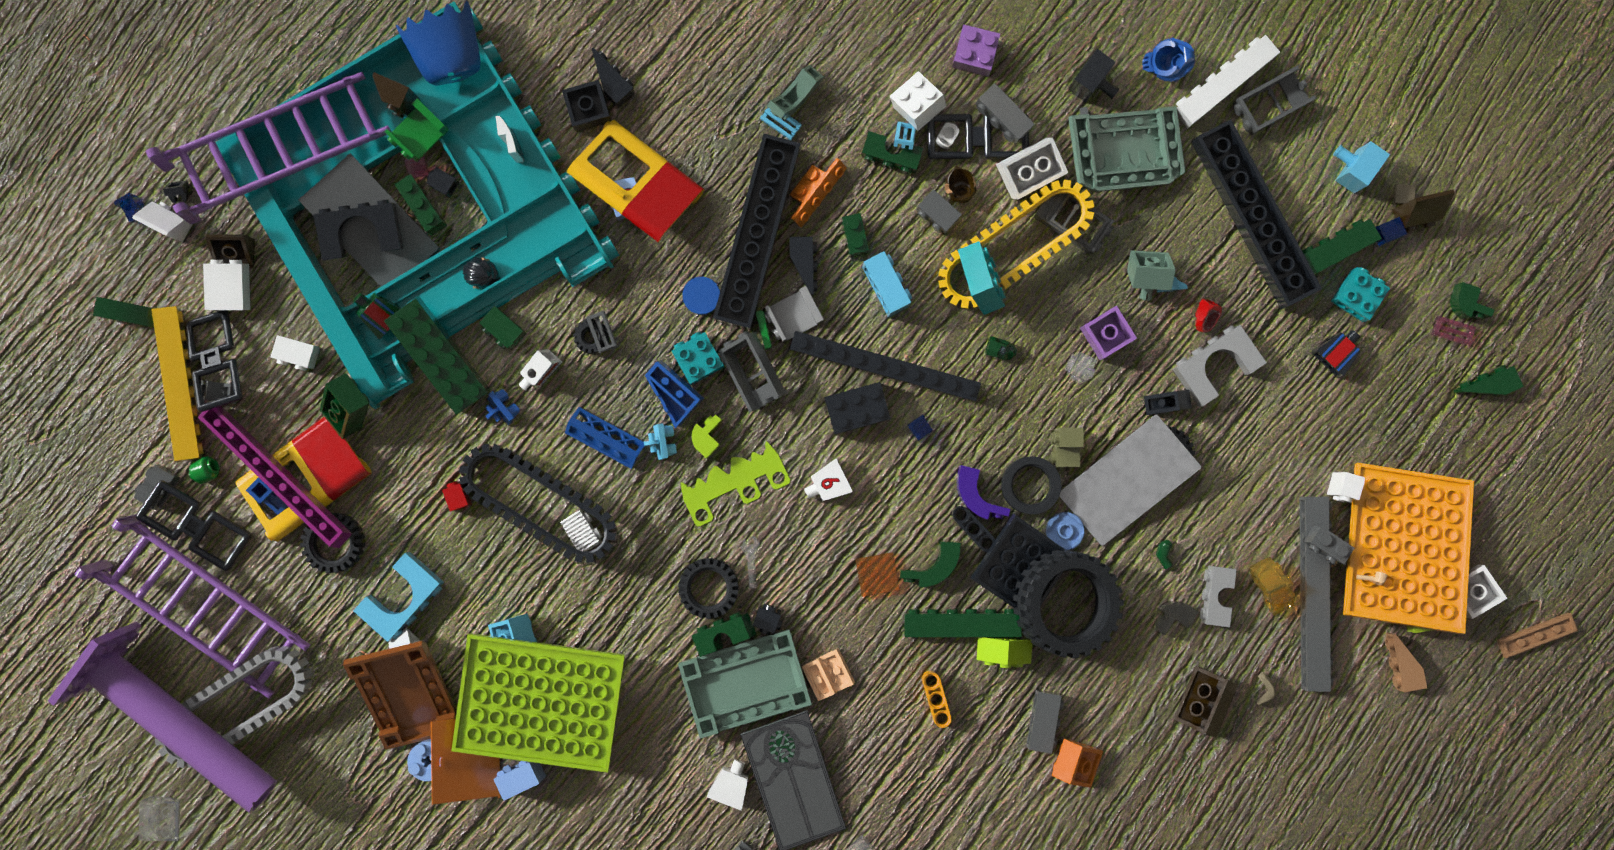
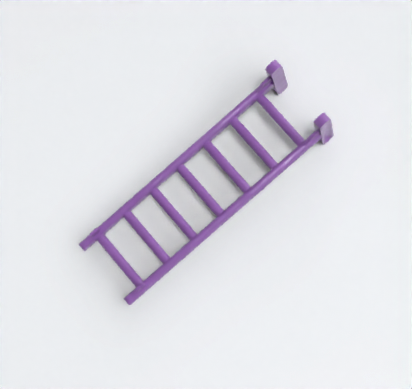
M363 72L345 77L338 82L177 148L164 152L158 147L147 149L145 152L149 160L164 172L174 169L175 166L172 160L180 156L202 201L201 204L192 207L185 202L173 205L175 213L189 224H195L201 221L199 214L208 209L387 135L384 132L386 129L391 132L388 125L375 130L353 85L366 79ZM345 87L368 131V134L349 142L326 96ZM316 99L320 100L341 145L323 153L320 152L299 109V106ZM289 110H292L314 155L296 164H293L271 119ZM263 121L286 166L285 169L268 176L265 175L243 130ZM234 133L237 134L258 177V180L239 188L215 142ZM207 144L230 189V192L211 200L187 152Z
M136 514L117 518L111 525L119 532L133 530L142 535V538L113 576L109 574L113 564L107 560L80 566L75 572V575L82 580L94 577L98 581L107 584L230 672L242 665L270 627L286 637L287 641L283 646L290 647L291 649L296 644L304 651L310 647V644L298 634L293 633L151 532L144 523L136 519ZM151 541L167 554L135 594L118 581L146 544ZM173 558L189 568L191 572L163 609L159 611L143 600V598ZM200 576L213 585L215 589L189 624L183 628L167 615L196 577ZM221 593H224L238 603L239 607L211 644L207 645L194 636L192 631ZM248 610L264 623L235 661L231 662L217 652L216 649L243 613ZM270 662L258 679L248 675L242 680L249 684L253 690L259 691L270 699L275 692L265 686V682L280 662Z

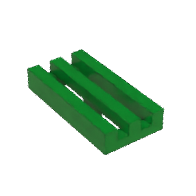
M760 310L756 312L766 351L772 349L764 312Z

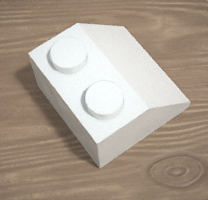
M150 202L132 217L163 235L180 242L184 241L192 224H189L175 212L171 211V206L160 202V204Z

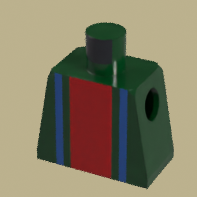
M359 293L353 300L360 307L356 312L358 317L378 339H381L389 330L384 320L401 309L398 305L376 293H373L369 298Z

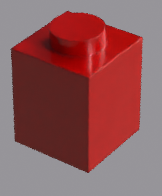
M458 481L447 484V488L442 490L450 512L472 505L469 495L463 490L464 487L460 483L458 484Z

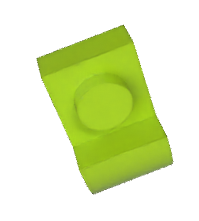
M710 415L703 424L705 426L703 428L696 424L692 431L693 445L706 459L720 446L709 435L722 422L717 415L714 417Z

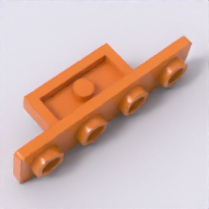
M836 158L826 172L812 165L790 193L794 200L801 203L791 217L799 227H803L839 178L843 176L847 168L840 159Z

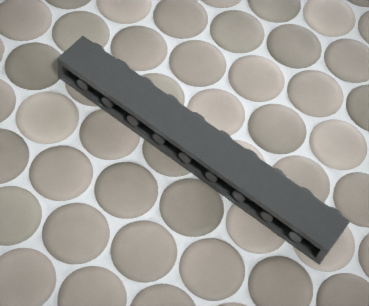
M1299 497L1301 689L1315 692H1331V686H1333V676L1331 675L1333 657L1331 656L1330 649L1333 646V639L1330 636V628L1333 626V620L1330 616V609L1333 605L1332 598L1330 597V589H1332L1330 570L1332 569V563L1328 562L1323 554H1317L1310 550L1309 545L1303 541L1314 525L1323 526L1331 531L1332 523L1329 520V512H1331L1332 505L1329 497Z

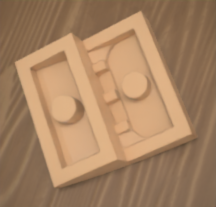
M839 648L801 666L818 701L855 684Z

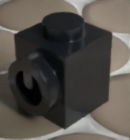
M764 603L763 607L760 606L753 626L758 627L761 633L769 635L771 632L774 634L775 630H780L783 619H780L781 610Z

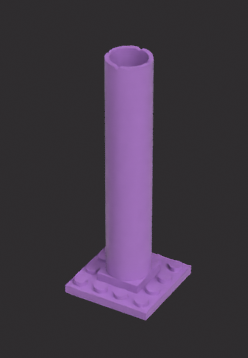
M136 621L92 639L48 699L49 703L53 706L61 702L65 703L70 698L78 697L82 692H89L94 688L248 813L254 811L275 788L277 780L122 657L128 651L127 646L139 636L138 631L142 625Z

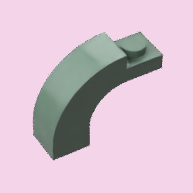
M808 65L801 70L793 83L780 96L769 102L767 107L773 115L786 120L810 97L824 76L811 65Z

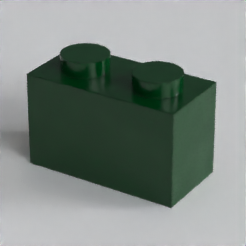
M861 213L842 217L841 222L849 258L868 254L869 248Z
M496 306L479 322L483 326L481 330L489 337L493 335L497 338L496 343L503 349L507 347L512 350L526 334L523 329Z

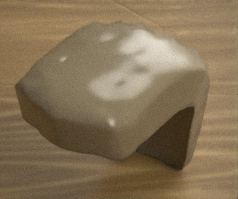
M1261 672L1258 677L1266 686L1267 691L1256 701L1257 705L1272 700L1276 694L1274 683L1265 672Z

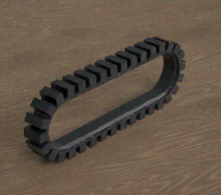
M489 444L481 445L482 452L475 447L471 450L474 457L471 458L466 455L462 460L468 466H460L459 473L463 477H460L459 480L467 495L472 497L478 504L483 505L486 509L512 523L515 527L523 530L551 549L553 547V550L560 555L564 552L563 556L568 560L572 561L575 557L574 561L577 564L584 565L586 559L588 565L596 564V556L602 562L607 559L604 551L610 554L614 551L615 547L610 542L617 543L618 535L612 532H616L618 529L616 523L612 521L614 520L607 511L603 514L605 509L597 503L595 505L587 497L584 500L585 497L581 493L575 492L568 485L565 486L563 482L554 479L547 472L544 473L542 469L537 466L535 467L532 463L514 454L508 448L504 450L501 445L493 444L492 448ZM488 458H497L509 464L598 519L604 527L602 543L592 551L582 552L573 548L480 490L474 481L476 467Z

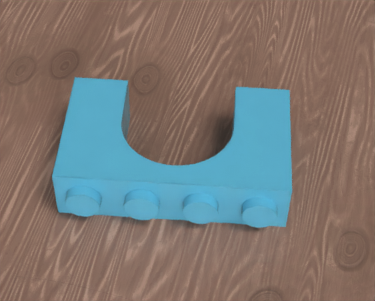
M411 552L404 553L392 567L411 585L413 597L409 607L403 612H392L370 595L366 596L353 610L387 642L397 639L402 633V629L406 625L410 626L415 621L417 612L419 610L422 612L429 605L428 600L440 593L442 590L441 585L444 583Z

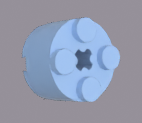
M431 739L417 744L408 755V771L421 781H431V763L427 759L430 756L431 760Z

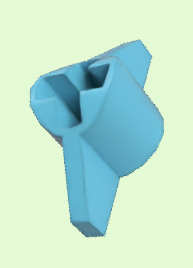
M1174 277L1172 290H1157V293L1188 288L1185 283Z

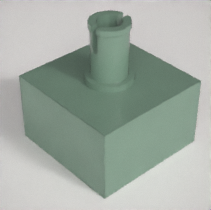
M1130 251L1127 273L1132 288L1141 289L1140 299L1146 300L1147 296V301L1151 300L1153 289L1172 290L1176 269L1169 253Z

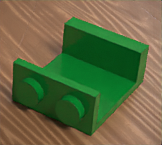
M416 99L412 103L415 109L392 132L388 129L384 132L389 136L387 140L394 147L399 145L403 149L401 151L402 155L408 160L412 158L418 162L449 129L426 106Z

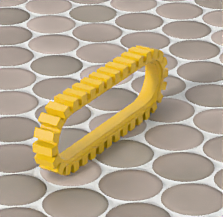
M1059 180L1052 182V191L1047 186L1040 189L1039 192L1043 197L1040 198L1037 193L1030 196L1032 205L1027 200L1023 201L1020 204L1022 212H1019L1017 207L1010 211L1013 217L1011 220L1007 214L1000 218L1003 224L1001 227L996 221L991 224L990 228L993 230V233L990 234L987 229L980 232L983 240L980 241L977 236L970 239L972 244L980 241L982 246L986 245L1057 194L1066 193L1074 196L1079 201L1081 206L1079 221L1002 276L999 285H1002L1005 290L1011 286L1008 280L1010 277L1016 283L1021 279L1018 273L1020 270L1026 276L1031 272L1028 266L1030 263L1034 268H1037L1041 265L1038 259L1040 256L1044 261H1047L1051 258L1048 250L1051 249L1054 255L1061 251L1058 243L1061 242L1065 248L1071 244V240L1068 238L1069 235L1075 241L1082 235L1078 228L1085 232L1090 226L1086 221L1093 220L1094 212L1087 210L1094 209L1093 200L1085 201L1091 196L1087 189L1081 194L1079 193L1082 188L1081 184L1076 182L1074 187L1070 188L1071 180H1064L1062 187H1060ZM963 244L961 248L968 246V244ZM955 250L951 253L954 261L951 262L946 258L942 263L947 270H939L938 276L945 278V280L938 281L940 289L948 288L942 294L946 299L953 296L950 303L954 306H957L959 301H962L961 308L968 309L969 302H972L973 308H977L978 305L972 296L965 297L959 295L951 286V273L961 263L959 252Z

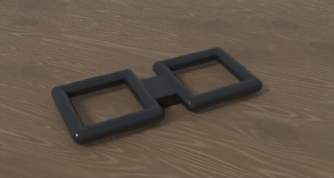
M937 114L927 123L928 158L931 160L971 159L973 157V147H984L986 159H1007L1020 151H992L991 122L986 115L983 117L984 127H972L971 114ZM935 122H965V152H935ZM1029 132L1022 138V150L1029 147Z
M220 310L186 321L184 328L189 359L193 362L201 359L202 369L192 372L197 410L204 412L241 400L243 396L237 361L235 359L224 361L222 352L234 348L228 310ZM222 319L225 344L197 352L193 327ZM230 368L234 394L204 403L201 377Z
M164 480L158 481L136 514V519L173 541L178 540L182 532L193 538L188 545V549L224 571L230 570L250 540L251 532L216 511H211L206 520H203L195 515L200 507L199 501ZM162 490L190 505L174 531L146 516ZM214 521L242 536L225 562L198 546Z

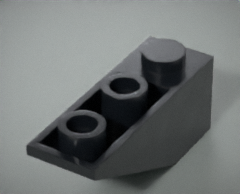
M593 47L592 53L604 94L619 109L635 94L634 85L627 77L624 79L620 75L621 71L615 64L610 65L606 61L608 58L601 50L598 52Z
M790 237V259L811 296H814V291H817V280H813V272H817V261H813V253H817V242H813V237Z

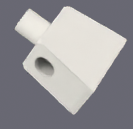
M734 759L731 769L723 766L709 789L707 798L742 810L748 775L742 773L745 763Z

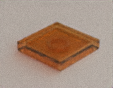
M893 552L855 558L862 597L900 590Z

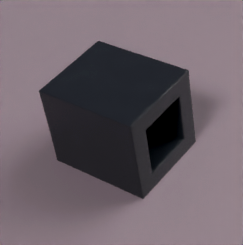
M435 167L428 174L426 183L433 189L451 198L460 182Z

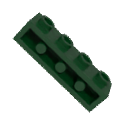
M1371 218L1366 221L1360 219L1351 224L1353 228L1349 230L1343 228L1335 232L1336 237L1330 239L1328 236L1318 242L1319 246L1313 248L1311 245L1302 250L1313 273L1316 274L1382 239Z

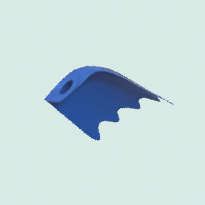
M468 1L464 3V8L460 13L456 12L449 4H446L442 16H435L429 10H425L423 20L419 24L407 17L406 31H403L396 25L416 66L430 84L438 86L460 82L480 70L479 47L472 11ZM453 72L454 75L448 76V73ZM456 77H463V78L458 79V80H452L453 78H456Z

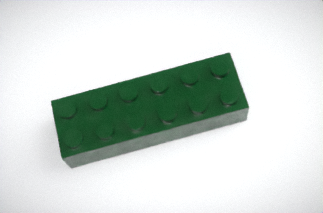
M419 296L384 320L456 415L488 393L490 388Z

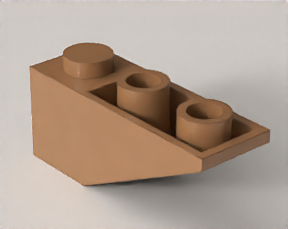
M1387 632L1385 645L1390 653L1389 665L1393 669L1394 676L1392 681L1395 688L1402 692L1426 689L1427 684L1422 666L1396 634Z

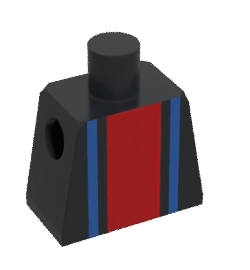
M1353 330L1346 336L1341 332L1336 333L1310 353L1336 378L1344 376L1360 353V349L1355 345L1360 339V335Z

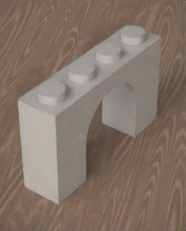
M1233 325L1223 330L1224 335L1219 338L1217 335L1207 341L1209 345L1204 348L1198 347L1191 352L1193 356L1188 359L1186 357L1176 362L1177 366L1172 369L1186 390L1190 391V396L1198 407L1206 405L1219 396L1205 373V363L1213 352L1222 351L1231 355L1245 375L1253 373L1267 363L1241 325L1236 327Z

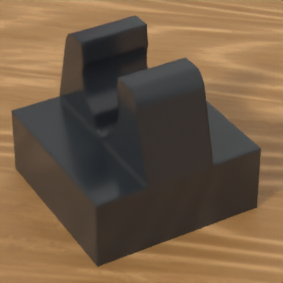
M187 180L171 182L163 188V192L172 203L178 201L177 195H180L184 202L188 199V189L190 187Z

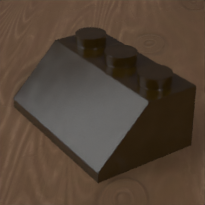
M1195 666L1173 719L1201 733L1217 738L1239 684Z

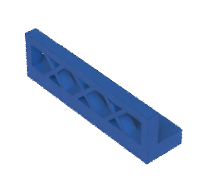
M578 407L568 421L565 434L630 469L633 468L639 454L645 447L643 441ZM581 415L587 418L588 422H581L576 418ZM600 425L604 428V431H598L594 426ZM616 434L620 436L621 440H614L611 435ZM633 443L638 446V449L635 451L629 448L628 444Z

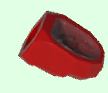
M1202 298L1195 313L1196 330L1203 333L1211 331L1217 324L1223 307L1209 299Z

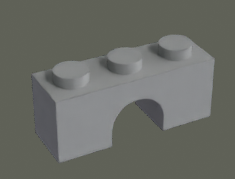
M1208 566V569L1205 570L1204 580L1206 581V589H1203L1202 592L1204 606L1200 610L1202 623L1230 627L1232 608L1222 606L1218 601V594L1224 588L1234 589L1236 569Z

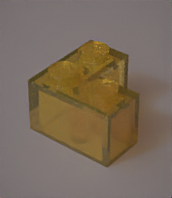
M1268 557L1249 567L1252 580L1262 591L1264 604L1274 616L1295 606V594L1292 590L1293 581L1288 575H1284L1278 562H1274L1271 557Z

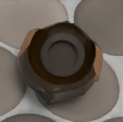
M955 166L950 171L944 187L951 200L965 204L977 192L975 176L970 171Z

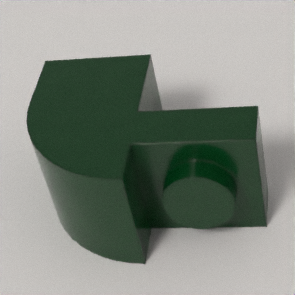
M1465 282L1455 284L1450 298V305L1454 314L1459 318L1467 319L1472 317L1477 320H1484L1485 318L1492 317L1495 309L1477 303L1481 288Z

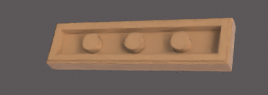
M1565 613L1497 639L1503 657L1509 658L1575 633L1578 629L1572 614Z

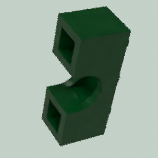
M871 131L868 132L861 155L865 161L869 163H875V161L882 163V166L888 169L895 167L908 175L916 173L923 148L913 145V150H911L908 145H905V148L899 154H890L885 148L887 136Z
M410 174L395 184L428 234L433 236L448 226L438 210L431 204L426 196L427 193L413 175Z
M738 612L730 615V619L724 621V618L714 621V626L708 627L706 624L697 628V632L691 636L699 656L707 655L723 647L721 633L727 634L733 645L756 635L749 614L741 615Z

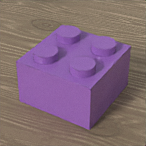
M963 24L952 68L988 77L992 69L1000 33Z
M1117 306L1080 327L1099 360L1106 358L1137 339Z

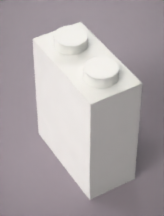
M210 260V264H203L205 310H250L249 264H242V260H230V264H223V260Z

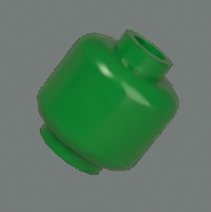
M208 456L192 462L189 466V476L198 484H205L216 479L220 471L219 463Z

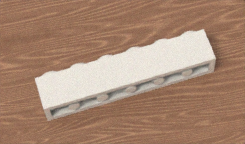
M1266 35L1261 39L1255 38L1248 44L1250 46L1248 50L1242 49L1234 56L1236 59L1232 63L1228 60L1220 67L1221 72L1217 75L1212 73L1205 79L1207 82L1201 87L1199 84L1191 91L1192 95L1189 98L1184 96L1176 103L1178 106V118L1187 129L1280 53Z

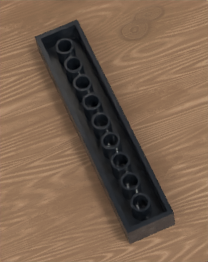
M1230 119L1197 136L1191 143L1280 309L1286 308L1321 290L1322 287L1232 120Z
M763 133L714 312V321L750 331L752 329L801 150V143Z

